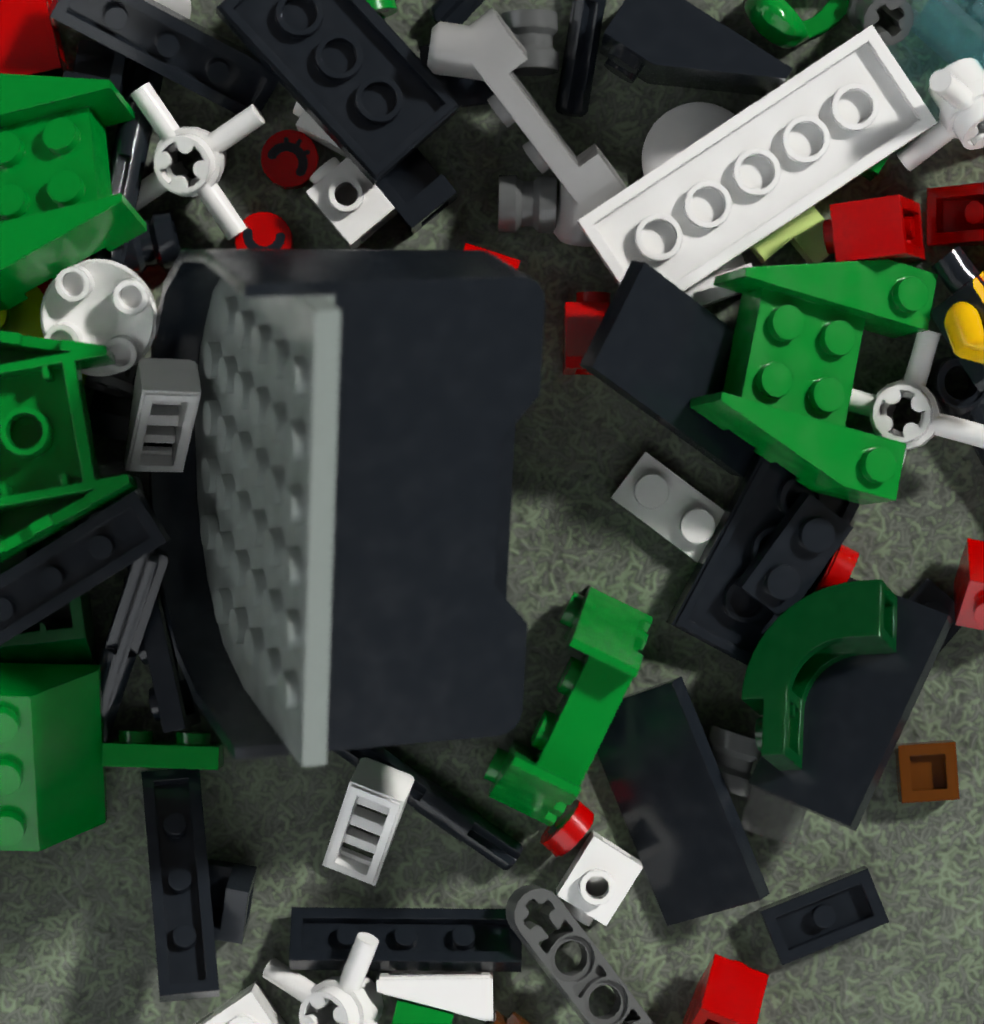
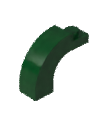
M882 579L840 583L806 596L788 608L775 620L754 650L746 670L741 699L759 715H763V717L757 719L755 725L756 745L759 752H761V756L778 770H802L806 699L816 679L828 667L852 656L896 653L898 598Z

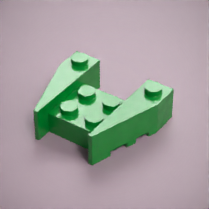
M0 73V311L11 309L27 300L26 292L51 278L54 280L63 269L81 262L103 248L111 252L147 231L146 222L123 194L112 195L105 127L135 120V112L110 80Z
M890 259L745 267L716 276L714 280L715 286L742 293L723 392L691 398L689 407L722 430L729 429L755 447V453L768 462H776L797 476L795 480L810 491L860 505L896 501L906 444L845 427L863 330L889 338L928 331L938 274Z
M0 331V563L138 489L136 480L129 474L100 479L81 370L116 364L115 355L105 345L63 339L60 341Z
M588 586L584 596L573 592L559 623L568 627L564 635L568 645L584 654L581 660L572 656L569 658L556 685L557 692L563 694L555 714L545 709L535 727L530 741L532 742L531 746L537 748V751L513 740L508 751L499 747L495 751L483 777L492 782L488 791L489 797L552 827L557 817L564 813L566 806H570L578 797L581 791L580 785L633 677L636 678L640 670L643 654L639 653L638 650H643L649 636L647 632L652 624L653 617Z

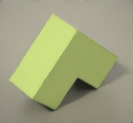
M813 206L749 249L763 264L787 243L791 242L807 263H820L829 256L823 236V222L825 219Z

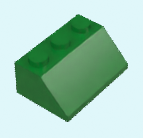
M0 663V851H41L106 823L105 766H102L104 731L101 665Z

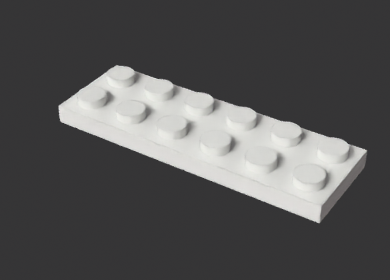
M871 25L580 218L577 224L618 285H620L633 260L646 262L685 292L933 127L937 121L873 25Z

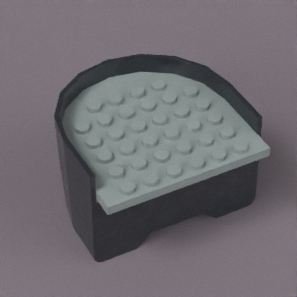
M182 249L163 283L156 319V335L151 346V358L195 361L198 367L202 393L183 472H149L150 506L171 538L158 547L167 552L169 556L160 591L175 655L196 704L234 760L293 755L301 767L327 765V751L501 736L512 731L521 720L524 696L527 623L506 599L515 424L540 395L545 296L538 282L493 254L482 250ZM148 443V446L172 447V443Z

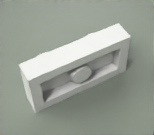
M644 452L610 497L697 563L725 512L647 452Z

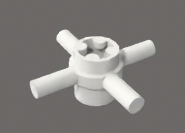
M960 59L943 69L935 71L931 75L928 92L940 110L939 121L897 152L899 160L909 171H912L954 138L959 139L964 148L969 150L984 147V69L977 59Z
M150 82L130 94L160 138L153 155L154 172L141 181L136 211H139L166 191L181 197L199 196L228 241L246 230V225L218 185V182L227 164L226 150L266 123L259 109L254 104H251L214 131L209 132L199 127L184 126L180 128ZM195 148L200 153L202 160L197 161L193 165V172L197 176L196 178L192 179L187 176L189 171L184 167L182 161L178 162V150L181 153L187 154Z
M930 330L917 333L904 380L887 384L876 395L853 388L851 392L848 411L870 417L873 431L877 436L905 443L904 459L907 450L925 445L934 435L984 449V424L941 413L936 396L926 387L941 335ZM901 397L911 400L913 410L921 412L919 423H907L903 431L892 428L893 412L896 408L894 404L900 402Z
M360 932L357 934L341 976H332L319 984L312 982L295 970H290L289 966L276 958L270 960L263 971V978L302 1002L299 1010L300 1024H378L377 1022L382 1016L384 1006L382 994L376 991V984L366 976L379 944V940L370 933Z

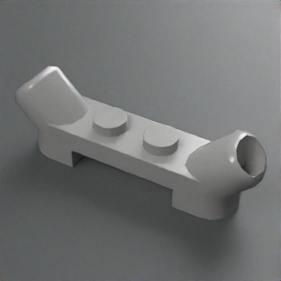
M494 8L489 9L471 25L442 21L431 28L427 67L433 74L486 82L494 93L487 101L496 115L507 128L515 122L529 139L522 147L530 160L542 174L551 169L560 181L554 234L560 242L565 244L592 247L577 221L627 188L619 174L596 143L578 156L574 154L514 74L513 70L528 60L527 52Z

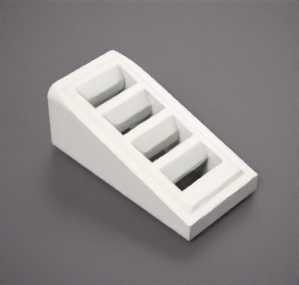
M142 358L139 360L125 451V471L183 472L202 393L198 367L195 361L162 358ZM172 443V447L143 446V444Z
M370 758L360 759L349 782L322 865L375 886L414 783V777ZM357 804H360V805L365 806V807H367V808H370V809H372V810H375V811H378V812H380V813H383V814L387 815V817H385V816H383V815H380V814H377V813H375V812H372V811H370V810H367V809H365V808H362V807H360V806H357ZM351 824V825H353V826H356V827L361 828V829H363V830H366V831H368V832H371V833H374V834H376V835H379L380 838H379V837H376V836H374V835H371V834H369V833H366V832H364V831L358 830V829H356V828H353V827H351V826H349V825ZM343 842L373 853V858L342 847Z
M378 971L376 991L379 993L485 1022H494L493 972Z

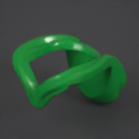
M746 0L744 9L752 25L764 38L779 47L789 49L811 38L822 35L835 27L846 15L849 0H829L818 14L805 21L801 20L795 10L785 0Z

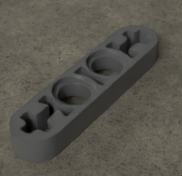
M525 885L513 892L505 908L506 919L511 929L584 1024H621L622 1022L623 1024H654L558 896L552 891L536 885ZM530 900L539 904L545 903L546 905L541 908L540 914L550 927L557 930L547 935L539 925L531 921L524 923V920L529 915L525 905ZM575 941L581 948L582 958L580 964L571 972L562 973L555 964L556 951L563 943ZM609 985L615 994L614 1006L604 1016H594L589 1009L588 1001L590 994L599 986Z

